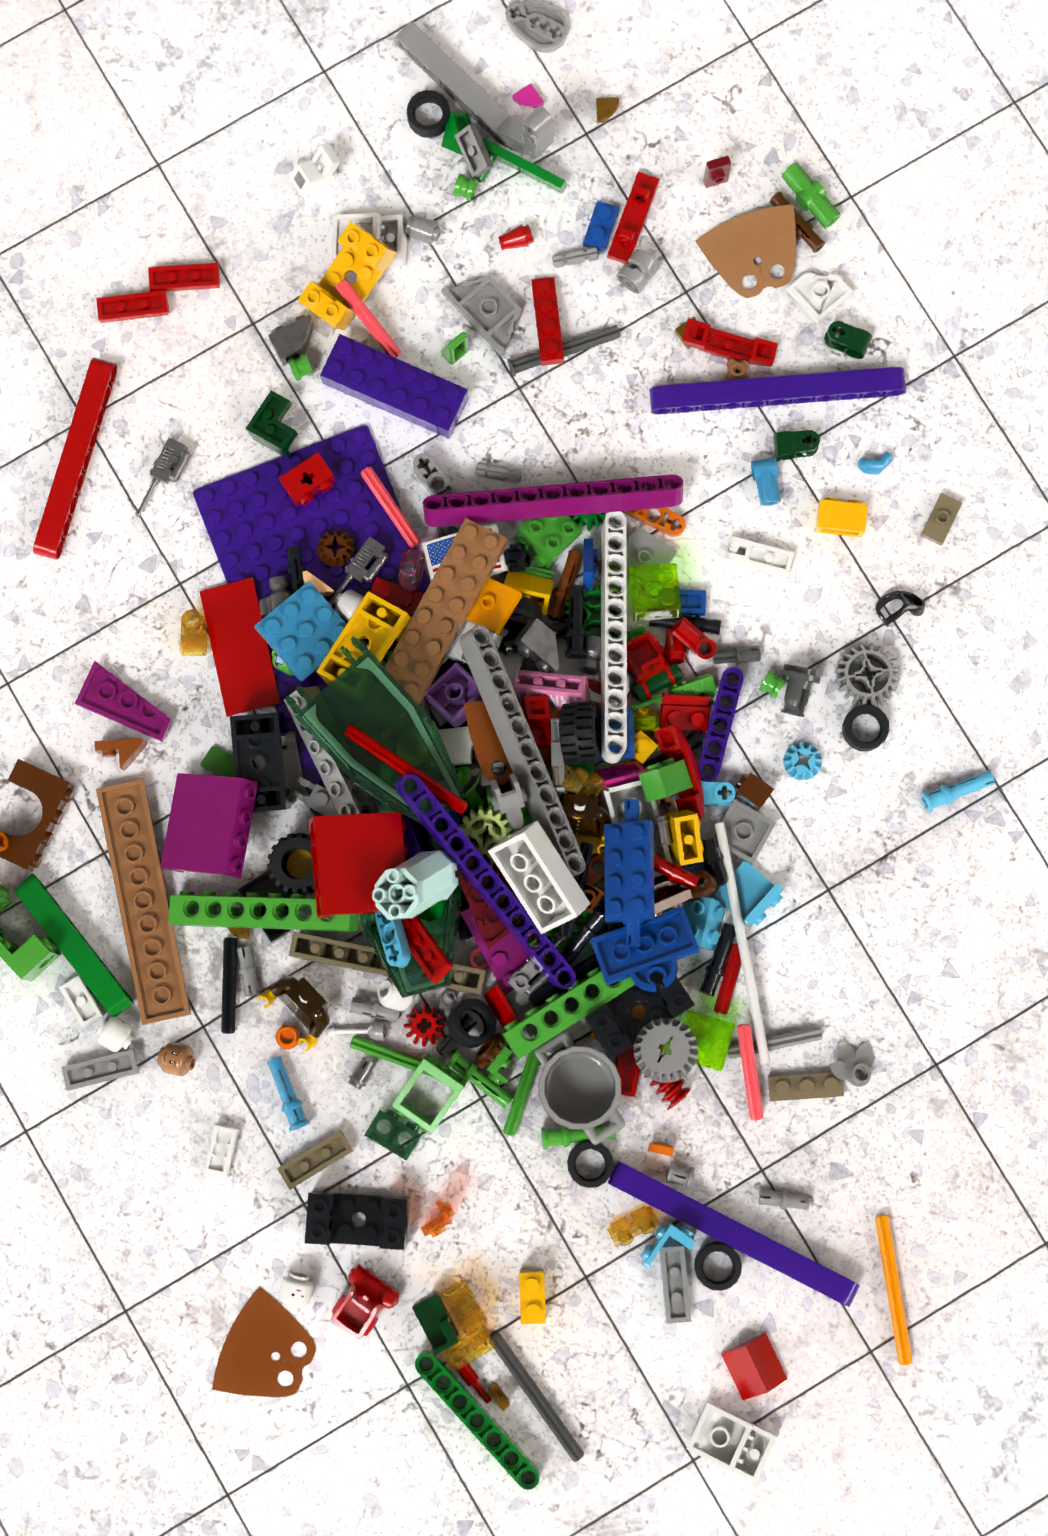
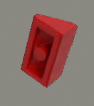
M496 985L484 994L485 1000L495 1013L504 1031H506L504 1026L515 1019L518 1023L521 1022L500 986Z

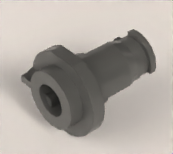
M784 664L782 676L789 679L784 696V708L781 709L782 713L799 717L805 716L803 712L808 703L812 683L820 684L821 678L815 676V670Z

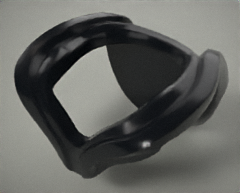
M894 591L881 597L876 603L875 610L883 625L889 627L890 623L900 618L907 610L913 616H921L924 613L925 602L913 593ZM900 599L903 602L902 607L885 618L880 610L890 601Z

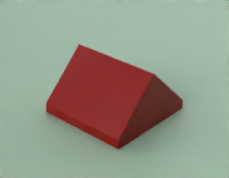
M766 1332L721 1353L742 1400L768 1393L787 1380V1376Z

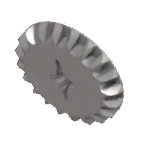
M673 1018L652 1020L643 1026L634 1042V1057L637 1066L643 1074L657 1082L668 1083L682 1079L693 1069L697 1060L698 1044L693 1032L684 1023ZM672 1039L669 1047L672 1053L670 1055L665 1054L660 1060L662 1053L659 1049L660 1045L665 1046Z

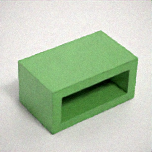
M670 758L647 766V772L639 774L647 803L693 787L684 759L675 762L674 758Z

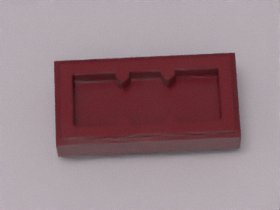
M729 156L706 162L703 179L705 188L728 182L731 167Z

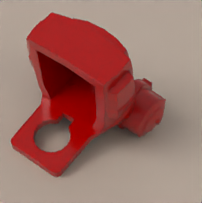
M358 1264L349 1272L348 1282L351 1283L348 1293L346 1295L342 1294L331 1311L333 1313L331 1320L344 1331L361 1339L363 1336H367L376 1326L379 1320L377 1315L384 1307L389 1310L398 1304L401 1293L393 1285H389L373 1274L370 1269Z

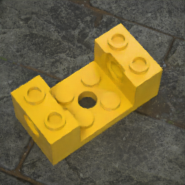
M351 221L337 240V242L343 245V248L319 283L310 281L298 299L300 303L331 326L344 331L356 314L335 286L343 279H346L349 272L354 271L357 275V280L351 286L362 301L365 302L397 254V252L362 226Z
M368 591L316 672L325 683L364 705L376 682L372 679L371 676L373 674L370 671L354 667L367 655L379 665L394 640L399 642L411 617L407 612ZM361 639L369 640V644L365 649L357 648V644Z

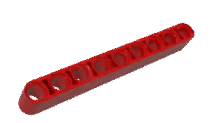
M94 357L90 361L34 542L33 553L55 560H58L61 556L117 373L116 363Z

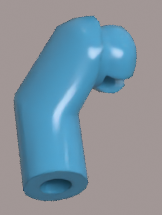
M884 452L877 460L863 457L858 461V468L865 474L878 475L894 459L888 452Z

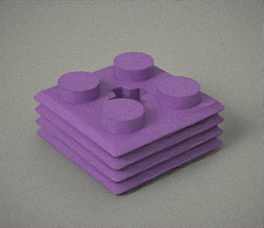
M457 662L430 686L424 697L426 702L454 728L460 727L467 720L464 703L483 700L473 676Z

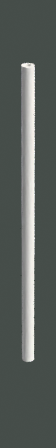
M721 822L715 824L720 855L723 859L722 865L727 878L726 886L760 1063L766 1064L770 1063L725 824Z

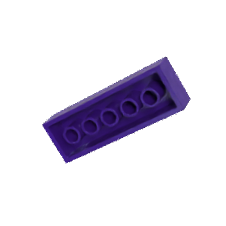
M339 334L320 374L322 384L450 439L469 399L468 389Z

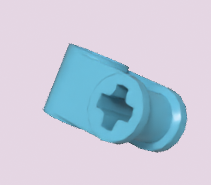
M701 781L704 807L726 806L733 802L736 792L732 784L728 782ZM722 788H726L727 792L731 793L727 800H723L722 796L718 795Z

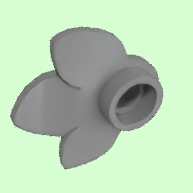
M839 1042L836 1047V1058L838 1061L830 1064L832 1073L838 1079L848 1080L856 1087L866 1085L871 1078L869 1068L874 1062L870 1045L864 1042L855 1050L850 1045ZM855 1071L860 1072V1079L856 1078Z

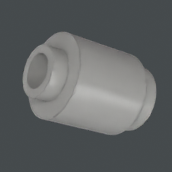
M418 215L416 217H409L405 229V234L410 235V238L432 245L433 241H438L441 233L438 222Z

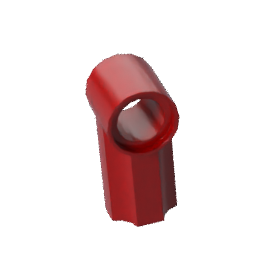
M685 617L679 619L672 626L670 633L689 648L694 655L706 660L715 655L717 650L715 642L709 639ZM706 641L708 649L705 653H700L699 646L702 642Z

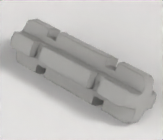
M595 246L587 247V250L568 251L564 255L562 253L554 254L552 256L553 265L555 268L564 267V264L570 266L584 263L585 260H597V249Z
M482 462L477 463L475 471L477 476L485 477V475H488V478L503 481L509 479L510 482L520 483L522 477L520 469L512 468V470H509V467L493 464L487 466V463Z

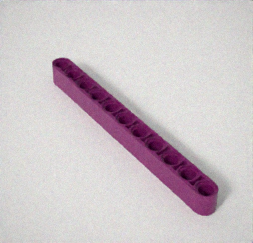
M671 474L430 495L423 500L424 520L430 527L462 525L465 518L479 524L675 507L683 502V479L678 475Z

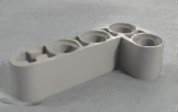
M421 453L414 458V472L430 495L458 493L429 454ZM421 464H424L425 466L428 465L430 472L429 477L427 471L424 468H420ZM436 481L444 483V486L439 490L431 487ZM479 523V525H481V526H484L485 524H487V523ZM455 525L453 527L458 532L461 526Z

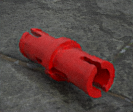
M657 854L655 855L654 871L668 877V880L671 882L675 881L692 891L694 890L700 876L680 867L679 863L674 864Z

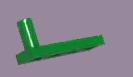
M483 138L484 145L493 164L495 160H498L563 194L567 186L564 179ZM490 169L476 179L484 183Z

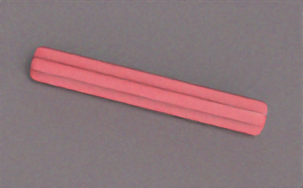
M346 279L340 281L335 286L337 291L384 352L397 358L401 354V350Z
M369 466L363 469L361 476L410 548L416 547L420 544L421 540L372 467Z
M749 1024L737 1025L749 1115L751 1120H760L764 1116L751 1026Z

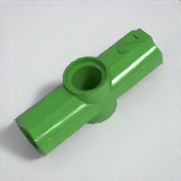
M798 162L790 165L782 173V179L795 193L799 205L805 211L809 210L824 229L832 226L840 218L841 214L828 200L822 185L816 180L813 181Z

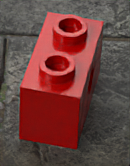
M318 452L278 478L296 507L310 503L314 499V495L320 491L322 493L328 491L333 487V483L336 482L333 473ZM308 478L312 481V484L305 483V479Z

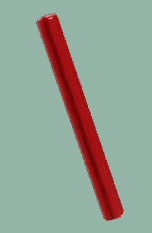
M348 726L345 731L346 737L400 774L417 775L435 798L457 813L462 814L467 809L468 803L356 726Z

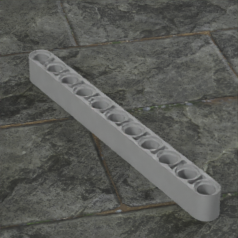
M477 625L460 637L461 649L511 770L515 773L519 786L524 787L528 800L525 801L532 821L537 820L574 877L584 871V858L493 638L485 626Z

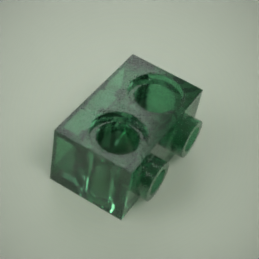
M389 1108L385 1111L380 1109L364 1136L407 1161L423 1134L419 1132L420 1129L414 1123L407 1121L405 1124L398 1120L400 1115ZM382 1119H386L391 1123V1130L387 1134L381 1133L378 1129V1123ZM408 1132L411 1134L412 1143L409 1146L400 1144L399 1136L401 1133Z

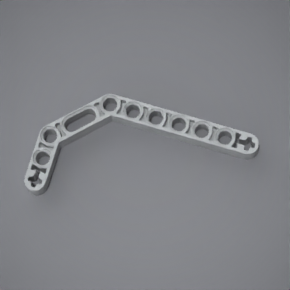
M410 22L394 37L396 45L500 145L537 158L554 142V120L544 107H537L525 120L511 116L414 23Z

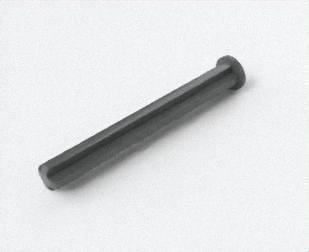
M613 325L563 342L564 357L620 338L619 327ZM537 351L514 360L507 359L511 375L515 377L516 373L541 365L540 352Z

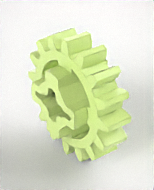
M479 806V812L477 813L471 809L470 818L463 816L464 824L459 825V828L482 857L483 854H487L489 859H492L488 850L499 840L510 835L508 832L512 831V828L507 824L506 816L501 818L499 810L495 813L492 812V806H489L487 811H484L483 807ZM493 821H495L500 827L495 826ZM488 825L489 831L483 839L482 833L484 832V830H486V826ZM471 838L476 839L478 844H476Z

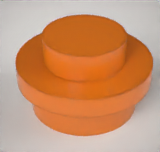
M284 1025L276 1032V1042L283 1049H292L298 1045L300 1033L296 1027Z

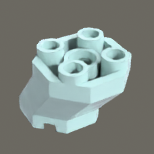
M437 850L420 852L396 868L385 870L375 884V889L372 893L376 907L388 920L408 919L415 917L440 900H447L458 885V878L455 877L457 863L445 851Z

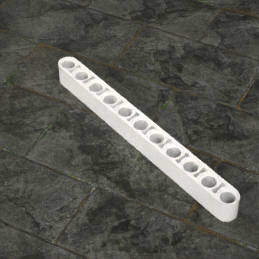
M621 511L608 512L601 528V755L606 762L611 764L619 762L627 748L626 516ZM614 522L619 527H613L609 523ZM609 544H615L619 549H613ZM609 566H615L619 571H613ZM609 588H615L619 593H612ZM609 610H615L619 615H612ZM609 632H615L619 638L611 637ZM609 655H616L619 660L614 661L610 659ZM609 677H615L619 683H612ZM608 700L617 701L619 706H612ZM608 723H616L619 729H612ZM608 746H616L619 752L614 753L610 751Z

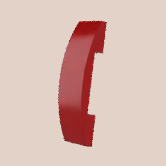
M689 318L682 339L683 343L729 360L733 359L737 362L746 360L749 364L769 367L773 366L778 343L756 337L752 340L710 328V324Z
M677 724L655 730L661 754L667 752L668 759L674 758L675 762L684 759L693 785L689 789L678 792L680 799L675 800L678 811L688 809L697 813L699 819L704 818V797L700 774L685 736Z

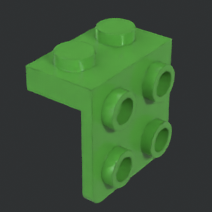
M570 516L527 519L518 528L514 540L516 543L526 544V549L532 552L534 562L538 566L550 570L555 565L558 556L582 534L583 529Z

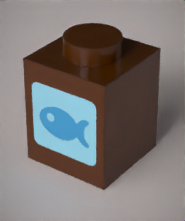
M751 772L747 778L742 775L735 785L738 789L735 795L757 811L761 809L774 788Z

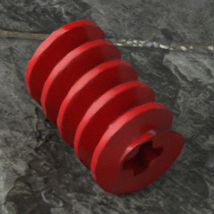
M684 1079L668 1083L652 1080L650 1086L659 1085L655 1092L656 1095L665 1094L661 1100L662 1103L671 1102L667 1110L683 1101L690 1091V1087L681 1088L685 1082Z

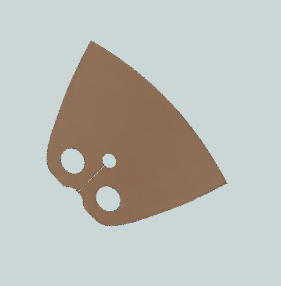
M794 204L759 209L740 215L715 227L696 240L697 245L710 264L740 296L751 298L759 295L766 286L778 288L791 281L794 272L796 246ZM760 257L762 259L761 264L755 265L754 258ZM778 264L784 268V275L780 279H774L770 276L769 271L773 265ZM753 275L757 280L756 286L752 289L744 288L742 285L744 276Z

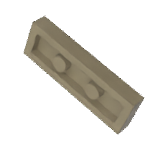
M832 1072L768 1077L770 1101L844 1096L843 1080L838 1079Z
M339 1130L277 1169L287 1187L291 1190L354 1150L343 1131Z

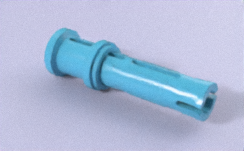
M987 770L949 786L942 784L936 790L928 793L925 791L921 792L920 795L924 808L930 813L933 811V808L944 804L950 805L954 799L994 785V777L991 771Z

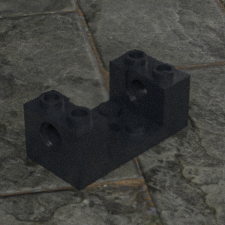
M284 712L230 716L235 777L258 782L253 812L290 809V785L285 784L282 736H285ZM255 756L264 758L265 766L263 769L257 770L253 767L252 760Z
M654 973L650 980L655 983L657 992L644 991L635 985L584 1018L610 1060L632 1047L637 1034L642 1030L643 1026L652 1020L660 1018L675 1019L695 1005L677 976L672 984L665 988L663 985V974ZM637 1005L644 1007L646 1011L645 1017L640 1020L635 1019L631 1013L632 1008Z
M309 1192L304 1244L330 1245L335 1243L405 1250L407 1248L410 1198ZM357 1212L363 1213L366 1217V1222L361 1227L355 1226L352 1222V1217Z

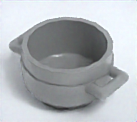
M562 1031L534 1050V1054L543 1066L539 1076L538 1096L544 1111L556 1123L569 1129H583L594 1145L601 1143L625 1127V1121L616 1108L621 1098V1078L615 1064L603 1052L589 1046H576L567 1031ZM563 1043L566 1048L556 1052L549 1059L546 1053ZM611 1117L613 1123L597 1133L594 1127L604 1123Z

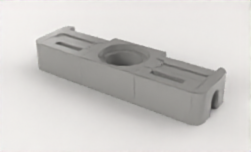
M550 718L553 786L557 795L568 794L567 764L561 752L559 718Z

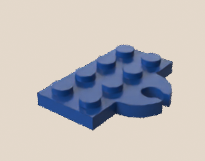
M683 906L666 911L653 920L643 921V924L640 925L641 947H625V926L590 939L606 985L630 977L637 987L649 992H657L655 983L650 980L654 973L663 974V985L665 988H668L676 979L678 972L677 960L700 952Z

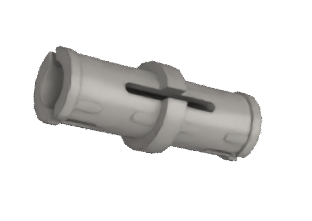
M252 946L237 948L241 969L239 970V976H242L244 996L259 995L256 977L258 968L254 965Z
M353 997L349 1013L371 1017V1020L377 1018L397 1023L400 1011L389 1009L376 1000L371 1002Z
M760 1189L759 1196L769 1197V1199L759 1198V1205L780 1206L784 1210L787 1207L809 1210V1203L799 1202L810 1201L809 1194L788 1193V1190L777 1192Z

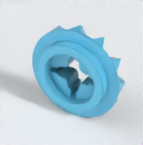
M799 742L792 744L787 749L783 763L785 770L791 777L798 780H808L820 771L822 758L819 750L812 743ZM798 753L802 757L811 755L807 761V767L803 764L794 766L799 760Z

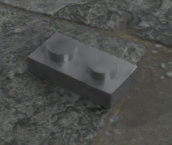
M469 124L454 135L473 178L480 177L494 166L476 124Z

